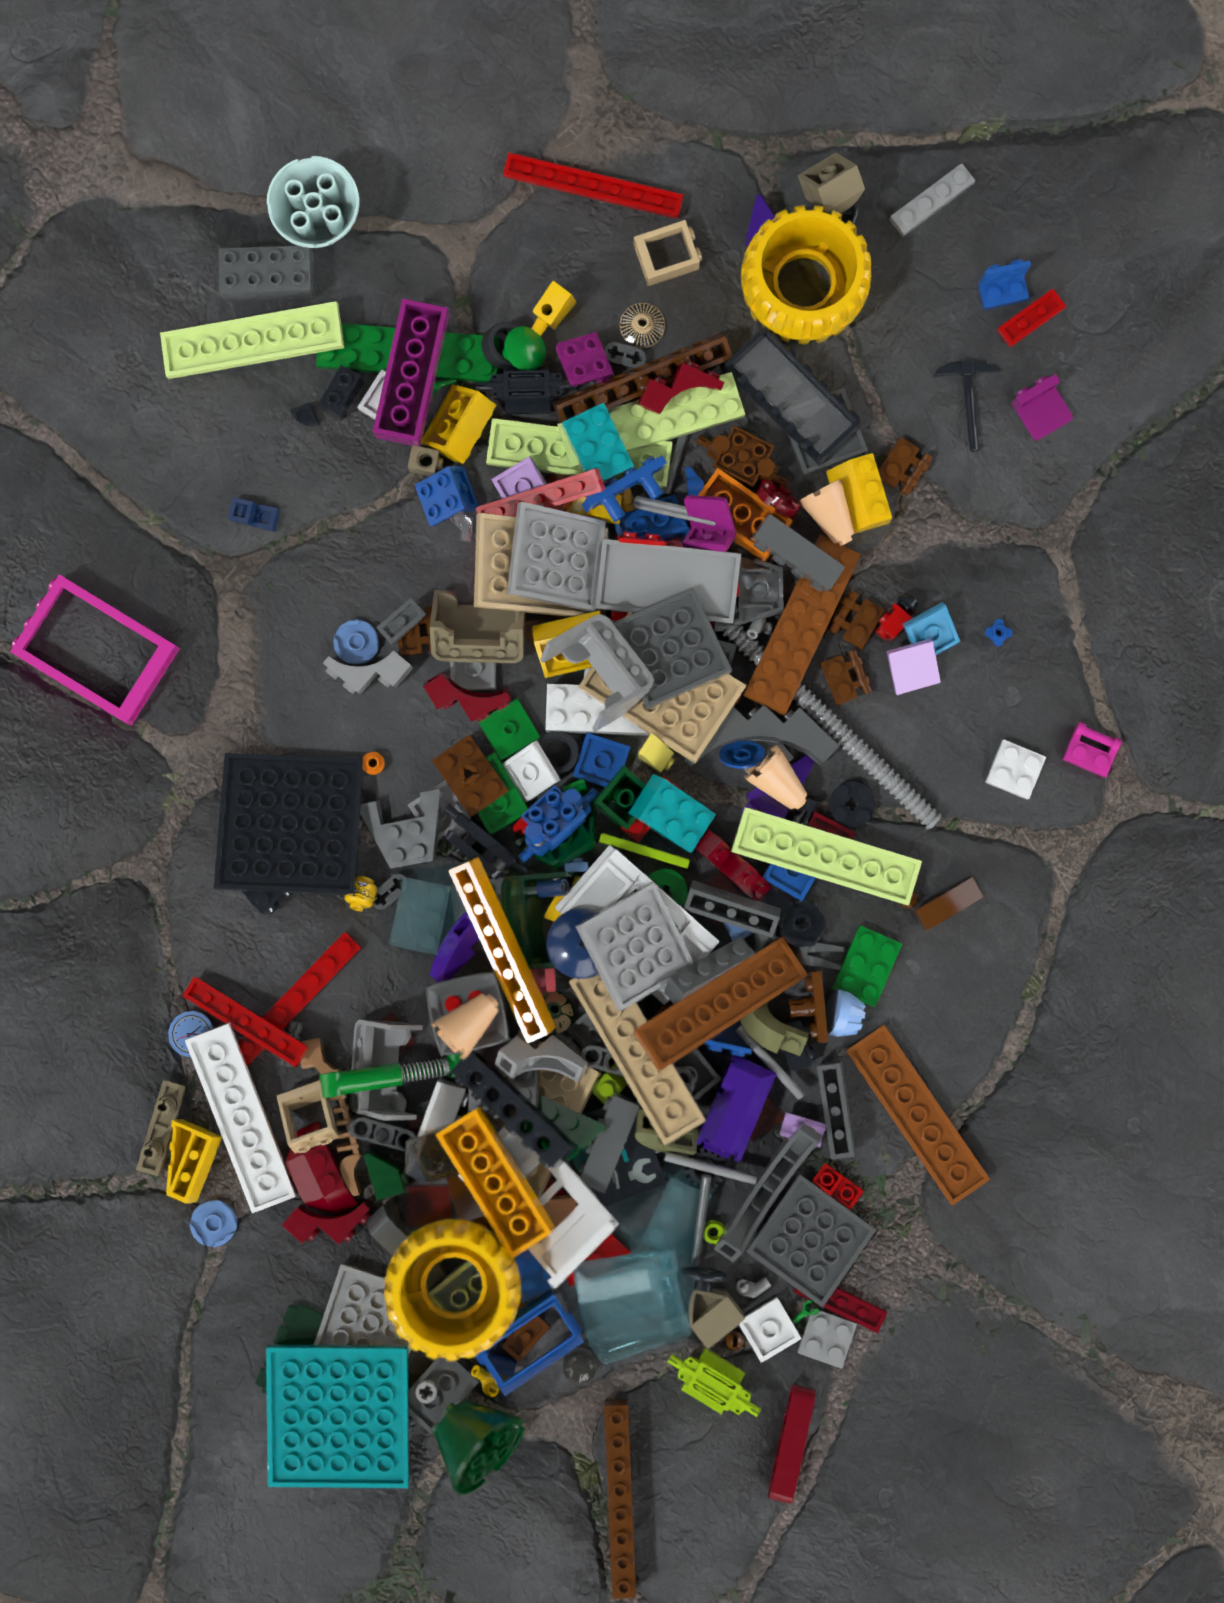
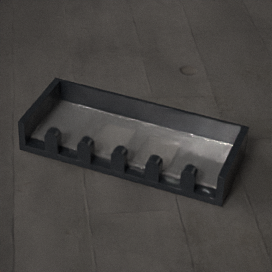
M764 326L725 363V371L727 373L732 372L734 381L820 466L859 430L860 418L853 410H848L843 405L844 402L836 393L832 394L827 389L828 386L820 377L816 378L811 373L812 370L804 361L801 363L795 357L796 353L788 345L785 347L779 341L780 337L777 333L769 331Z

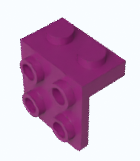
M597 332L557 344L556 351L571 386H578L595 380L596 383H599L613 375L611 365L605 355Z
M1056 374L1051 377L1043 376L1035 382L1036 386L1031 389L1028 386L1016 393L1017 397L1011 404L1035 441L1042 439L1073 419V415L1056 389L1060 383Z
M687 495L684 503L688 516L714 521L716 525L713 526L690 520L692 528L683 540L684 548L727 552L737 535L727 500L723 497Z

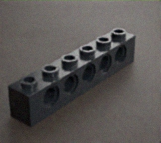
M472 1050L464 1060L461 1059L451 1072L456 1076L454 1078L455 1081L464 1088L467 1086L473 1092L471 1096L477 1102L484 1103L489 1108L488 1112L497 1120L500 1118L506 1124L504 1127L513 1136L518 1135L523 1140L521 1144L528 1151H534L539 1156V1162L546 1168H559L577 1147L478 1051ZM478 1072L483 1077L479 1085L475 1081V1076ZM495 1088L499 1091V1098L496 1101L492 1098V1091ZM511 1104L516 1107V1114L513 1117L508 1113V1108ZM528 1120L533 1124V1130L530 1133L525 1129V1124ZM545 1136L550 1140L548 1149L542 1146V1139Z

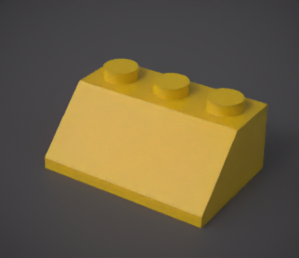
M452 384L424 434L421 444L429 449L439 450L442 456L451 461L464 464L470 456L474 444L480 438L487 421L491 418L496 404L477 390Z
M873 453L850 459L826 471L830 484L839 479L843 484L855 534L890 523L892 515Z
M600 610L533 626L534 644L539 660L548 641L595 615H601ZM562 653L544 663L540 660L545 678L592 667L587 659L580 663H571Z

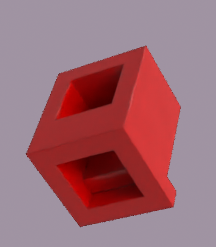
M896 603L889 609L892 614L887 611L878 621L882 625L876 630V633L884 640L889 639L892 641L904 628L903 623L912 619Z

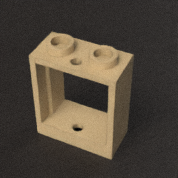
M685 220L634 237V247L648 286L699 270L700 261H702L699 247H694L692 241L695 240L694 232L691 226H687ZM682 232L691 259L655 271L646 244Z
M320 1080L277 1095L287 1143L294 1153H304L312 1147L326 1145L339 1138L329 1098H322ZM321 1100L328 1127L297 1138L291 1111Z

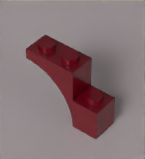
M687 361L686 364H679L670 387H667L668 382L658 377H655L654 380L648 379L637 405L657 415H661L667 403L680 392L694 387L721 391L725 382L719 380L720 375L709 370L706 374L699 370V365Z
M445 671L425 681L423 685L437 710L442 707L448 709L458 699L471 722L476 719L480 722L490 715V711L496 708L499 711L507 707L512 697L508 688L492 693L469 691L456 684Z
M708 828L706 829L695 849L750 899L760 901L771 889V886L748 862L736 853L731 852L732 849Z
M365 1200L359 1207L348 1213L326 1216L311 1212L300 1204L281 1226L302 1244L307 1239L311 1242L320 1232L317 1229L319 1227L339 1245L343 1240L348 1242L356 1233L353 1228L358 1222L363 1225L371 1216L369 1210L372 1205Z

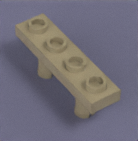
M166 1079L163 1080L136 1170L160 1176L173 1134L172 1120L178 1118L187 1088L186 1085Z

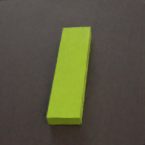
M603 833L600 836L599 843L684 869L688 868L690 862L689 859Z

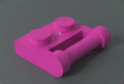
M1079 721L1062 760L1105 778L1121 746L1122 740L1117 737L1113 739L1086 727V724ZM1083 735L1107 745L1109 750L1104 752L1079 741L1080 737Z

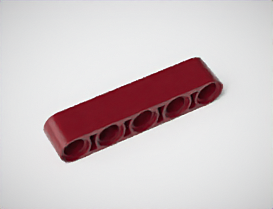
M793 1384L791 1386L769 1485L768 1499L789 1504L793 1502L815 1402V1389Z

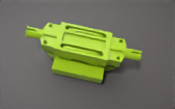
M704 1348L698 1359L689 1355L683 1361L673 1354L670 1355L667 1363L679 1369L678 1378L684 1381L681 1387L682 1391L720 1414L724 1410L728 1411L730 1409L738 1415L744 1410L755 1417L759 1415L758 1413H760L761 1408L750 1402V1392L742 1388L740 1384L745 1376V1371L707 1348Z

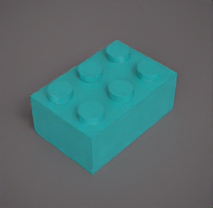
M604 403L562 422L561 427L583 472L599 468L602 481L605 482L634 467Z
M654 774L629 811V814L690 853H692L716 815L664 778Z

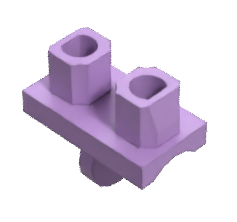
M786 1112L779 1135L789 1138L802 1123H805L823 1136L826 1124ZM821 1138L819 1144L817 1145L818 1147L821 1146L822 1138Z

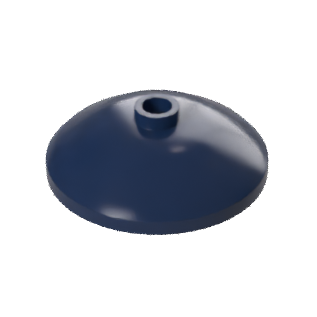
M587 908L572 909L560 915L551 925L546 941L548 956L552 964L564 975L576 979H588L599 975L587 948L580 946L582 938L576 928L577 925L599 912Z

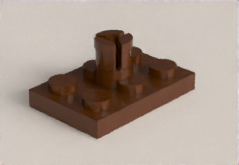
M467 735L431 760L471 818L509 792L470 735Z
M818 970L808 971V976L804 978L805 990L810 991V997L789 999L790 1017L812 1016L813 1022L809 1023L810 1037L814 1038L818 1043L828 1042L822 973Z

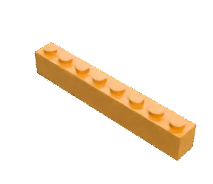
M479 857L449 870L527 1043L548 1035L556 1028L555 1023Z

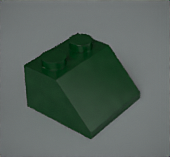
M623 765L594 802L616 825L628 830L637 819L629 814V811L646 785Z
M371 1149L364 1154L377 1201L404 1193L407 1190L411 1177L410 1173L405 1172L406 1169H404L403 1164L376 1149Z

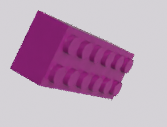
M402 298L372 431L375 438L421 447L450 317L446 307Z

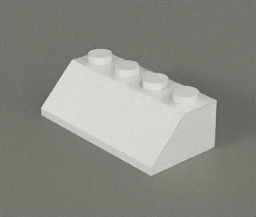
M442 1078L437 1081L405 1172L434 1178L437 1173H442L446 1160L442 1159L445 1149L436 1134L461 1119L462 1116H459L458 1113L460 1107L465 1108L468 1101L467 1087L464 1088L459 1084Z

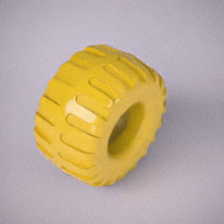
M805 205L795 206L791 213H788L786 209L775 215L772 221L768 219L762 224L759 231L753 236L744 254L741 267V285L746 306L750 308L751 316L756 323L760 321L763 327L765 326L769 331L779 334L780 340L789 343L790 339L798 340V344L806 345L810 340H816L817 343L826 341L831 335H838L856 318L867 300L871 285V256L867 252V243L863 235L858 236L856 234L857 227L850 220L847 223L842 221V214L833 210L832 214L823 212L824 207L814 205L813 210H805ZM794 259H811L817 261L826 269L830 277L831 287L829 293L821 302L813 306L802 307L792 304L782 295L778 286V275L781 269Z
M443 1219L430 1223L409 1235L391 1258L386 1273L384 1290L389 1320L395 1325V1331L400 1338L404 1337L413 1350L418 1351L419 1349L427 1353V1357L433 1359L443 1357L447 1358V1361H456L461 1357H474L495 1344L508 1330L516 1316L521 1298V1280L517 1263L514 1257L511 1258L497 1234L487 1229L483 1224L470 1222L467 1219ZM458 1257L466 1259L477 1268L481 1275V1295L473 1306L464 1311L452 1312L444 1310L433 1302L428 1293L427 1279L429 1272L436 1263L445 1258Z

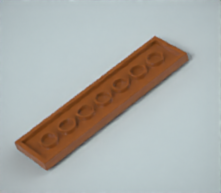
M821 534L815 546L844 565L845 568L828 591L822 590V592L815 590L810 586L811 582L805 577L798 579L743 696L761 705H765L782 715L786 714L861 556L860 553L843 545L840 546L839 543L834 544L829 538Z
M781 937L638 1027L633 1033L658 1072H660L803 980L808 974L784 938Z
M884 1024L845 1050L951 1206L990 1180Z

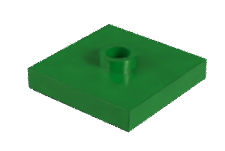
M517 698L511 701L507 707L494 711L486 719L478 722L501 761L541 738Z

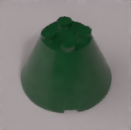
M464 1399L456 1405L454 1403L449 1404L443 1412L445 1416L432 1429L452 1488L461 1496L467 1495L485 1484L486 1480L484 1478L493 1469L496 1472L500 1470L517 1448L525 1431L522 1427V1424L525 1422L519 1416Z

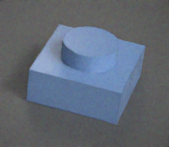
M575 858L565 864V873L586 872L588 870V862H583V858Z

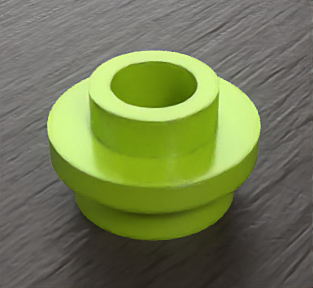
M717 1220L706 1222L703 1238L711 1244H716L725 1229L724 1225ZM713 1227L718 1229V1233L714 1236L709 1233V1230Z

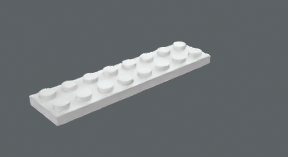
M227 1023L186 1039L185 1043L251 1212L255 1213L296 1197L295 1188L231 1024Z

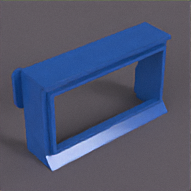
M551 1289L517 1311L510 1327L496 1343L552 1305L556 1307L573 1335L504 1382L485 1354L486 1350L481 1351L475 1356L480 1364L486 1365L505 1396L584 1342L580 1336L582 1330L571 1313L564 1311Z

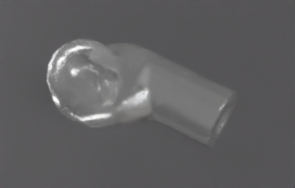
M463 512L450 517V521L461 530L460 542L471 543L472 520Z

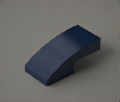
M233 498L227 519L243 525L275 532L281 510L275 507L256 504L253 501Z

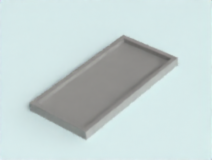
M603 539L595 608L636 613L693 588L709 621L733 623L741 554L673 546L621 543L618 540Z

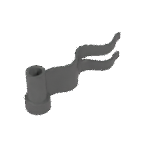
M754 932L755 954L781 937L773 936V938ZM786 942L800 964L841 970V965L807 955V953L821 951L843 952L844 947L816 943L812 947H797Z

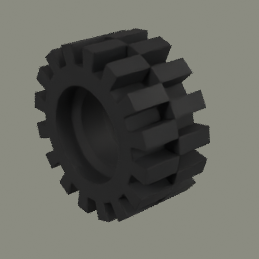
M697 1147L694 1155L689 1154L686 1156L697 1160L709 1159L713 1164L726 1167L722 1156L703 1147ZM684 1166L687 1180L694 1187L700 1189L702 1176L697 1173L696 1169ZM712 1173L710 1189L717 1187L720 1182L722 1183L724 1176Z

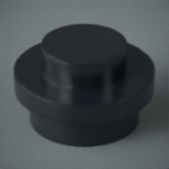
M906 593L897 598V605L907 614L913 615L916 612L918 602L913 595Z

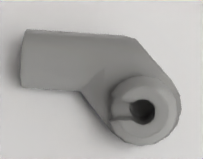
M766 619L752 621L747 631V636L751 639H756L759 633L770 634L773 624L766 622Z
M763 1277L756 1283L739 1280L736 1284L737 1292L750 1298H756L771 1287L766 1277Z

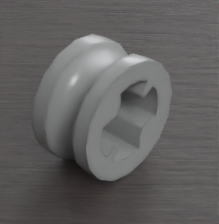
M426 1379L418 1384L416 1397L420 1402L430 1403L435 1399L438 1391L435 1382ZM429 1386L431 1387L430 1391L433 1390V1394L425 1397L423 1396L424 1392H421L420 1389Z

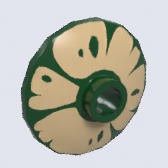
M557 991L541 992L556 1026L548 1035H558L565 1032L572 1024L574 1018L571 1002L562 993ZM550 1007L556 1008L557 1013H552Z

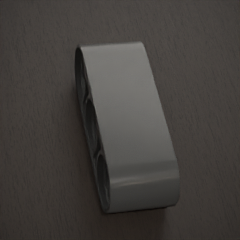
M354 1118L347 1125V1131L351 1137L398 1151H410L414 1148L416 1142L415 1134L409 1130L367 1118ZM357 1122H362L365 1127L361 1135H358L354 1129ZM380 1128H384L387 1133L383 1141L377 1138V1132ZM402 1134L407 1135L409 1139L405 1147L399 1144V1138Z

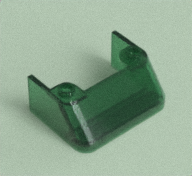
M578 872L509 876L503 880L501 884L502 909L529 968L555 966L548 956L547 946L543 940L541 898L538 894L528 895L526 891L531 890H526V888L537 886V883L542 880L578 877Z

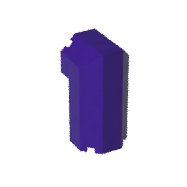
M733 1055L729 1060L731 1063L729 1068L726 1067L716 1089L717 1094L714 1096L705 1118L706 1121L703 1123L695 1143L700 1144L704 1142L703 1148L724 1158H729L731 1154L735 1156L734 1161H740L777 1073Z

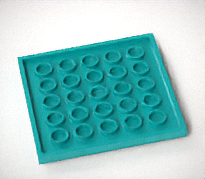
M268 1345L266 1347L268 1487H409L408 1346Z

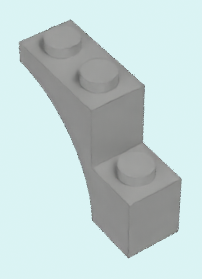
M392 651L380 662L363 667L344 665L329 656L323 662L328 667L325 671L335 680L337 677H340L345 682L342 685L352 694L356 691L360 695L377 675H380L378 680L387 688L392 685L396 689L413 669L395 651Z
M552 1035L536 1049H533L529 1043L516 1036L499 1050L494 1065L511 1079L531 1070H550L561 1073L578 1082L583 1078L588 1063Z

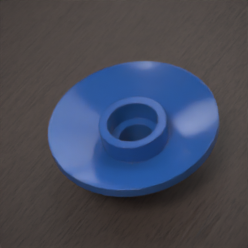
M737 741L727 744L719 751L720 761L732 768L744 769L754 767L765 758L764 748L751 741Z

